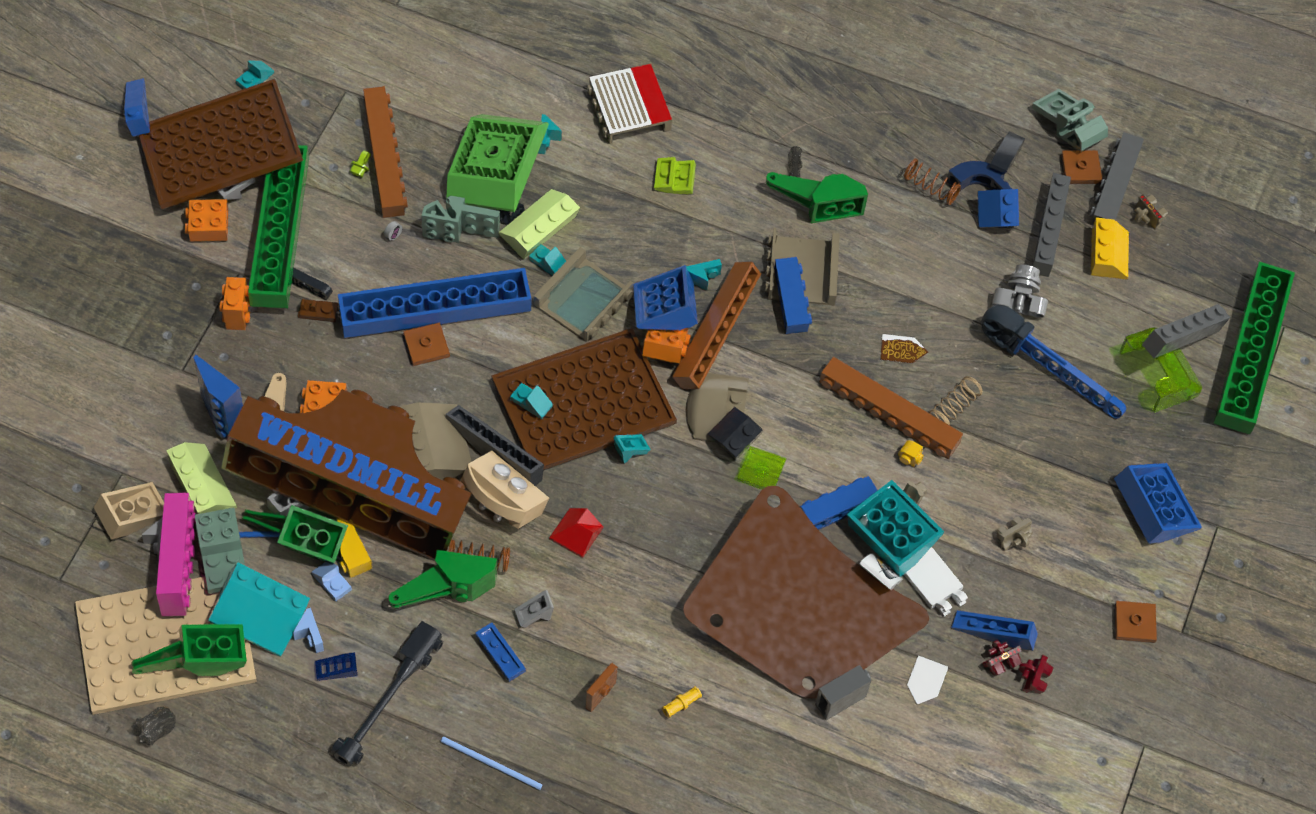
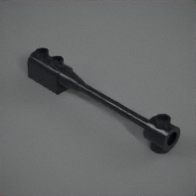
M421 621L399 651L400 661L403 663L393 683L353 738L346 737L342 739L340 737L334 743L331 751L339 762L349 767L353 762L357 765L361 762L364 754L361 752L363 748L360 742L400 685L420 669L422 665L428 667L432 661L431 652L433 650L438 652L441 649L444 641L441 640L442 634L436 628L424 621Z

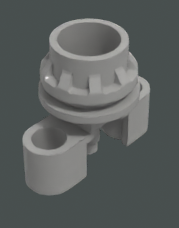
M1016 265L1015 271L1010 275V280L1008 281V286L1014 289V291L996 288L992 306L1005 305L1017 313L1044 318L1048 300L1031 295V293H1039L1040 270L1029 265Z

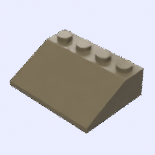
M418 402L400 406L409 413L410 419L415 420L412 433L413 446L424 468L432 476L439 479L463 475L467 465L472 462L467 442L445 417V414L455 408L457 404Z

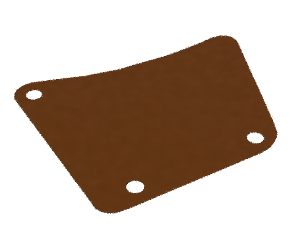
M767 486L761 490L685 602L683 608L687 620L795 694L804 698H817L819 688L858 665L864 670L923 629L929 621L928 612L923 606L894 589L890 590L886 585L838 550L815 527L789 493L779 486ZM769 496H778L780 505L778 507L769 506L767 502ZM719 614L723 618V624L720 627H714L710 623L712 615ZM805 677H812L815 680V687L813 689L807 690L803 687L802 681Z

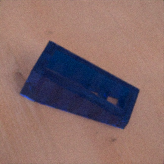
M355 652L315 661L317 681L358 676ZM350 662V667L346 668V663ZM342 663V669L338 670V664ZM334 664V671L330 672V665ZM326 665V673L322 674L321 666Z

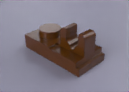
M301 299L298 318L336 323L339 304L337 302Z

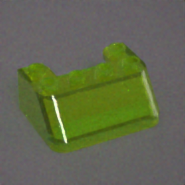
M1148 328L1126 336L1119 351L1122 355L1133 350H1145L1142 345L1143 342L1157 328ZM1180 348L1156 357L1167 377L1158 380L1155 384V392L1158 398L1153 407L1154 413L1194 399L1200 395L1202 385Z

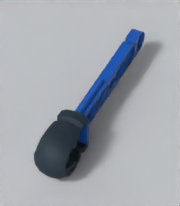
M995 305L985 312L981 321L984 334L1000 347H1007V352L1014 356L1020 350L1097 407L1103 408V411L1113 418L1118 419L1126 412V406L1114 395L1111 396L1106 389L1033 337L1031 333L1035 326L1030 322H1025L1024 318L1013 309L1005 305ZM1037 350L1041 351L1043 353V356L1040 355L1037 352ZM1052 361L1056 362L1059 367H1056ZM1082 383L1086 384L1089 389H1086ZM1098 395H1101L1105 401L1101 400ZM1113 406L1117 407L1120 412L1116 411Z

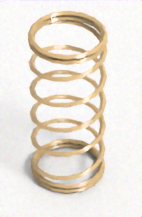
M965 376L961 380L960 385H956L954 391L948 392L947 397L941 399V404H936L934 409L929 411V414L934 412L939 419L938 414L946 424L950 425L947 417L956 420L957 417L954 411L960 414L963 413L961 405L964 407L970 406L967 398L975 401L976 396H981L983 392L981 385L974 378ZM965 380L975 383L980 390V394L974 393L969 389ZM960 386L964 395L956 392V387ZM962 387L973 395L975 399L968 397ZM954 393L958 402L949 398V394ZM956 393L967 401V406L958 399ZM944 399L948 400L951 408L942 404ZM949 399L954 401L962 411H957L951 405ZM938 405H941V408L943 412L947 415V417L940 411L935 410ZM943 406L948 408L954 414L955 418L950 417L945 412Z

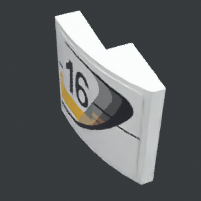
M874 554L868 555L860 562L865 569L890 590L903 580Z

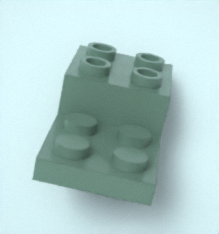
M1057 89L1033 102L1032 109L1057 124V136L1080 151L1108 137V127L1101 115L1089 121L1086 120V115L1090 114L1095 107L1093 103L1084 98L1078 101L1062 90Z
M456 196L447 197L446 209L442 207L438 200L424 206L422 212V234L427 238L459 243L462 231L470 234H481L486 237L498 238L500 211L465 205V198Z
M234 507L195 515L209 594L222 591L231 569L237 562L245 565Z

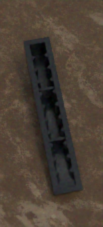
M458 405L445 414L449 422L479 453L485 455L493 451L534 486L542 481L544 469L542 462L463 407Z

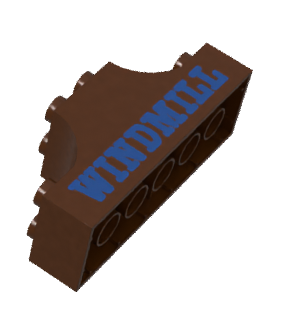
M341 389L337 397L328 405L306 413H287L280 410V405L271 398L261 396L257 400L248 396L228 434L221 468L434 561L437 550L447 551L471 496V492L465 490V485L461 481L452 477H444L441 480L432 476L424 468L413 446L412 433L415 420L409 418L410 415L406 410L393 405L388 406V408L373 403V399L369 394L356 389L352 390L351 393Z

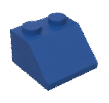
M1018 189L977 191L978 227L1019 226Z

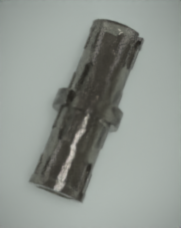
M798 146L790 149L788 167L790 168L789 176L800 178L803 162L801 161L802 148Z

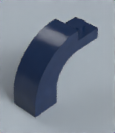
M967 161L951 168L947 176V182L951 186L956 182V185H961V190L973 184L984 185L991 190L1012 189L1009 183L1003 180L1005 173L989 167L990 163Z

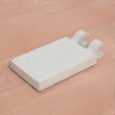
M932 547L913 568L904 574L931 609L936 606L943 616L951 613L950 609L952 606L946 601L951 596L959 607L966 603L965 600L968 597L961 591L963 585Z

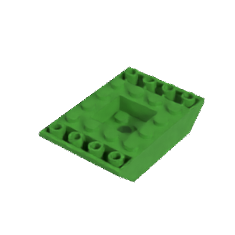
M485 114L471 117L447 175L446 199L449 196L465 198V205L515 212L549 123ZM494 150H498L496 154H490Z

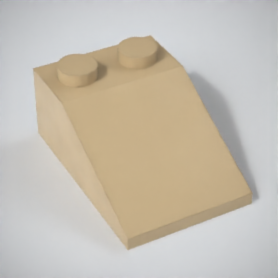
M153 482L103 493L100 495L94 509L110 538L115 539L130 535L163 517L164 502Z

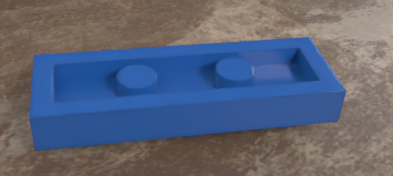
M492 622L475 632V636L508 682L526 672L522 662Z

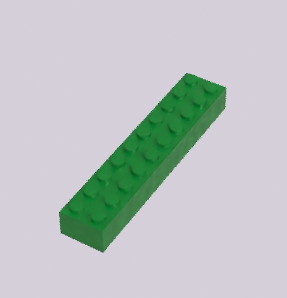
M298 145L303 161L266 173L248 290L249 303L252 307L288 309L309 165L308 146Z
M1259 261L1251 281L1214 424L1249 435L1253 431L1261 407L1295 272Z

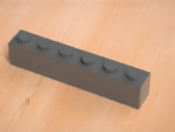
M1123 132L1121 139L1117 138L1114 146L1117 152L1113 151L1109 162H1112V165H1108L1104 175L1108 177L1103 179L1099 189L1103 191L1098 193L1094 203L1098 205L1097 207L1093 206L1089 217L1093 219L1090 225H1094L1096 218L1116 220L1144 140L1143 138Z
M1053 173L1049 184L1032 265L1040 270L1039 275L1049 277L1053 267L1071 177Z
M1217 304L1154 329L1142 345L1153 358H1156L1219 332L1231 317L1223 307Z

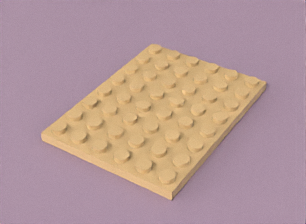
M206 576L192 579V590L188 591V595L191 598V606L187 608L186 616L161 615L156 595L157 586L75 601L93 715L257 682L250 642L245 640L247 658L245 666L220 676H198L184 668L153 671L143 674L132 673L133 667L131 662L180 641L179 629L181 625L212 624L208 622V619L221 592L208 593Z

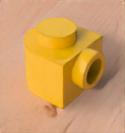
M907 440L898 452L900 461L913 467L916 464L919 465L924 457L922 454L923 446L914 441Z

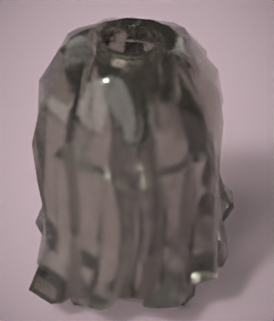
M166 706L157 707L148 715L137 718L136 723L131 728L134 734L141 739L139 740L140 743L150 746L174 729L176 717L170 708Z

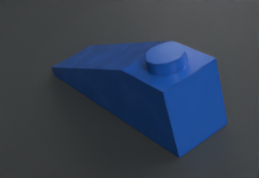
M144 78L126 82L125 120L132 137L150 132Z
M958 610L952 626L953 630L992 642L998 640L1001 644L1006 642L1009 647L1016 648L1020 646L1021 649L1033 651L1038 635L1035 624L1032 621Z

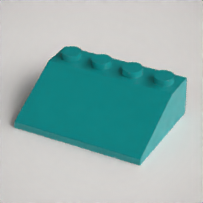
M893 480L889 481L847 514L848 525L899 577L913 568L944 534V531Z
M237 562L230 571L208 622L212 624H243L244 640L281 657L305 612L310 598Z

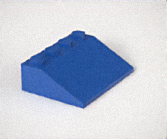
M686 265L633 284L636 326L638 329L682 330L698 324L694 282Z
M195 355L193 359L201 397L215 426L216 433L221 438H228V434L243 407L240 387L199 356Z
M1167 463L1129 465L1114 478L1148 543L1164 542L1202 528Z

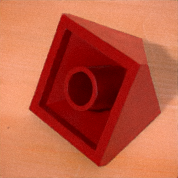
M570 508L549 539L583 558L603 530V526L587 508Z

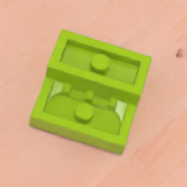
M675 157L658 158L654 189L672 194H693L695 161H676Z

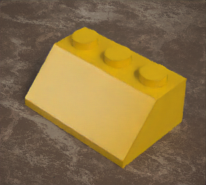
M1096 218L1092 228L1091 275L1128 279L1129 232L1113 219Z

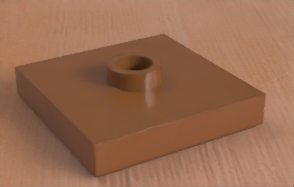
M1098 150L1062 151L1064 175L1071 177L1070 184H1101L1102 175Z
M440 322L403 331L413 366L450 357Z
M1116 601V640L1155 643L1157 641L1156 604Z
M610 663L586 691L585 707L588 711L592 712L616 684L618 667L615 664Z

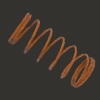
M913 159L905 170L904 178L910 180L914 177L915 185L923 181V190L931 186V195L939 191V200L947 197L946 203L951 205L958 196L961 185H956L955 182L950 191L943 198H940L941 190L948 177H946L942 186L935 193H932L934 182L940 172L937 173L933 182L927 188H923L925 179L932 168L928 169L926 175L919 183H915L917 173L923 166V162L911 177L919 162L918 159Z
M453 539L449 544L448 552L455 551V540ZM462 540L460 541L457 553L459 551L462 553ZM471 542L469 547V555L470 551L471 555H473V542ZM482 543L478 556L481 555L482 551V556L484 557V544ZM494 545L491 547L490 558L491 555L494 558ZM510 547L502 548L497 564L498 569L503 555L502 570L505 573L509 564Z

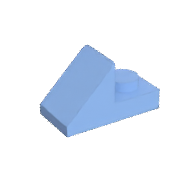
M324 562L311 572L335 601L352 590L349 583L339 573V568L336 564Z
M311 607L307 608L293 632L294 640L307 637L309 646H314L316 653L324 651L323 642Z

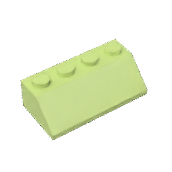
M551 189L498 234L525 259L540 244H544L574 219L580 207L567 194Z
M184 442L166 450L169 462L184 492L189 493L190 500L194 501V512L201 514L233 507L237 508L205 444Z

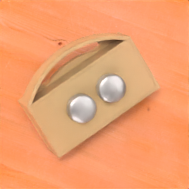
M493 451L470 462L461 478V482L466 485V488L480 502V510L488 508L495 513V522H499L504 517L512 527L518 529L542 515L549 500L547 495Z

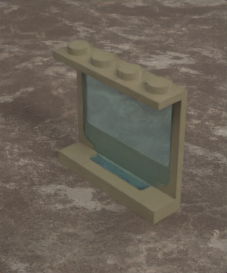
M580 247L534 295L533 306L587 342L591 337L594 338L602 325H606L614 312L617 313L620 310L622 303L632 297L634 293L633 282L630 281L625 286L586 259V250Z

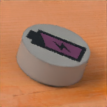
M393 221L385 228L384 235L389 240H395L401 234L402 226L398 222Z

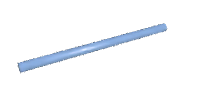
M443 737L441 740L442 743L538 790L542 788V784L446 737Z

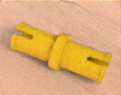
M694 686L686 693L677 695L675 700L662 707V711L667 718H670L680 710H686L688 705L701 698L702 694Z

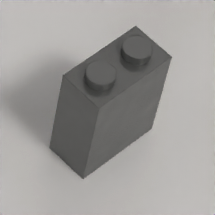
M858 665L819 688L815 705L826 721L867 696L871 683L870 674Z

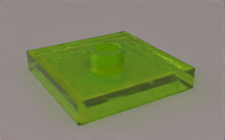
M750 446L737 481L759 489H764L767 486H776L786 458Z

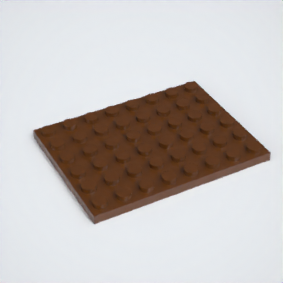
M275 79L150 121V132L139 135L161 209L303 161Z
M633 328L491 375V380L523 450L544 464L543 470L614 446L613 437L615 435H645L677 424V419L647 357L643 356V349ZM521 383L531 389L539 386L552 402V408L543 419L538 418L510 400V396Z

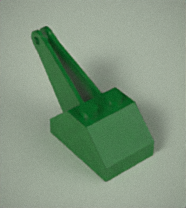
M770 172L766 176V185L809 209L808 215L811 224L864 215L868 198L866 186L845 174L825 176L822 182Z
M293 505L290 506L287 516L256 512L248 509L244 511L252 516L284 523L282 530L253 518L242 516L243 520L280 533L277 544L294 552L333 564L348 527L346 524Z
M437 550L435 566L390 593L389 605L392 608H399L450 595L452 599H456L459 602H472L495 587L497 558Z
M243 624L181 625L179 629L180 641L135 659L131 664L133 667L132 673L134 674L184 668L198 676H220L244 667L247 662Z

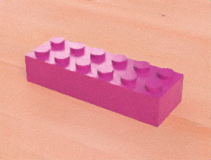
M165 493L156 589L162 616H186L187 608L191 606V598L188 595V591L192 590V579L189 578V575L193 574L191 557H194V545H192V540L196 539V531L193 528V524H196L195 515L197 513L194 512V501L190 500L189 493Z

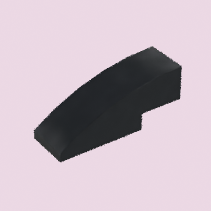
M1008 132L989 167L1006 174L1021 151L1025 138Z

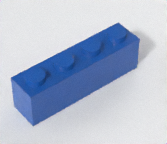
M797 257L775 259L774 272L785 333L808 332L809 324H812L811 313L807 312L809 301L808 297L804 296L806 285L805 280H801V274H803L802 264H798Z
M869 476L865 478L860 477L847 486L842 485L831 493L822 494L818 499L804 502L801 509L815 527L820 530L846 518L849 512L878 490Z

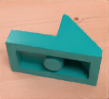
M249 60L247 61L248 70L236 79V84L240 88L246 89L263 83L275 72L262 61Z
M542 114L541 121L548 122L549 125L538 154L546 153V148H550V140H562L561 129L546 114Z
M542 244L529 256L531 262L552 276L566 262L557 247L550 251Z
M720 259L686 266L694 285L708 290V278H715L721 275L722 263Z
M521 383L510 396L511 401L540 419H543L553 406L539 386L531 389Z
M642 434L615 435L613 437L615 449L624 464L633 455L647 454L651 450Z

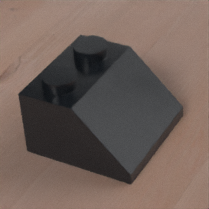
M734 406L708 435L736 461L762 434L763 429L748 415Z

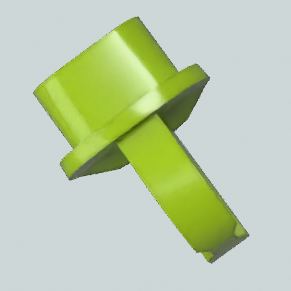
M362 151L358 162L351 161L352 167L349 172L363 177L365 171H369L366 164L371 154L367 151Z

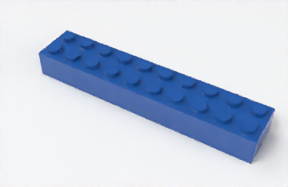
M525 268L338 294L344 338L423 327L439 322L440 324L528 312L531 311L532 300Z

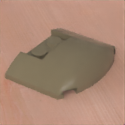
M708 373L699 389H691L687 404L688 426L694 433L692 434L694 440L715 442L708 433L734 406L744 413L749 378Z

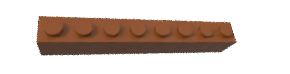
M385 86L363 89L382 216L383 218L404 216V208H408L407 198L402 195V193H405L404 182H400V178H403L402 167H398L397 164L400 163L399 152H395V148H398L397 137H393L395 124L390 121L393 118L392 108H388V104H391L390 94L386 93Z
M753 262L734 263L689 345L686 356L682 358L673 375V379L682 389H699L761 276L760 271Z
M833 357L821 372L819 382L824 387L837 392L842 398L849 399L857 407L864 408L874 417L887 422L889 426L896 427L906 436L916 439L921 445L931 448L938 455L949 459L961 443L962 432L837 358Z

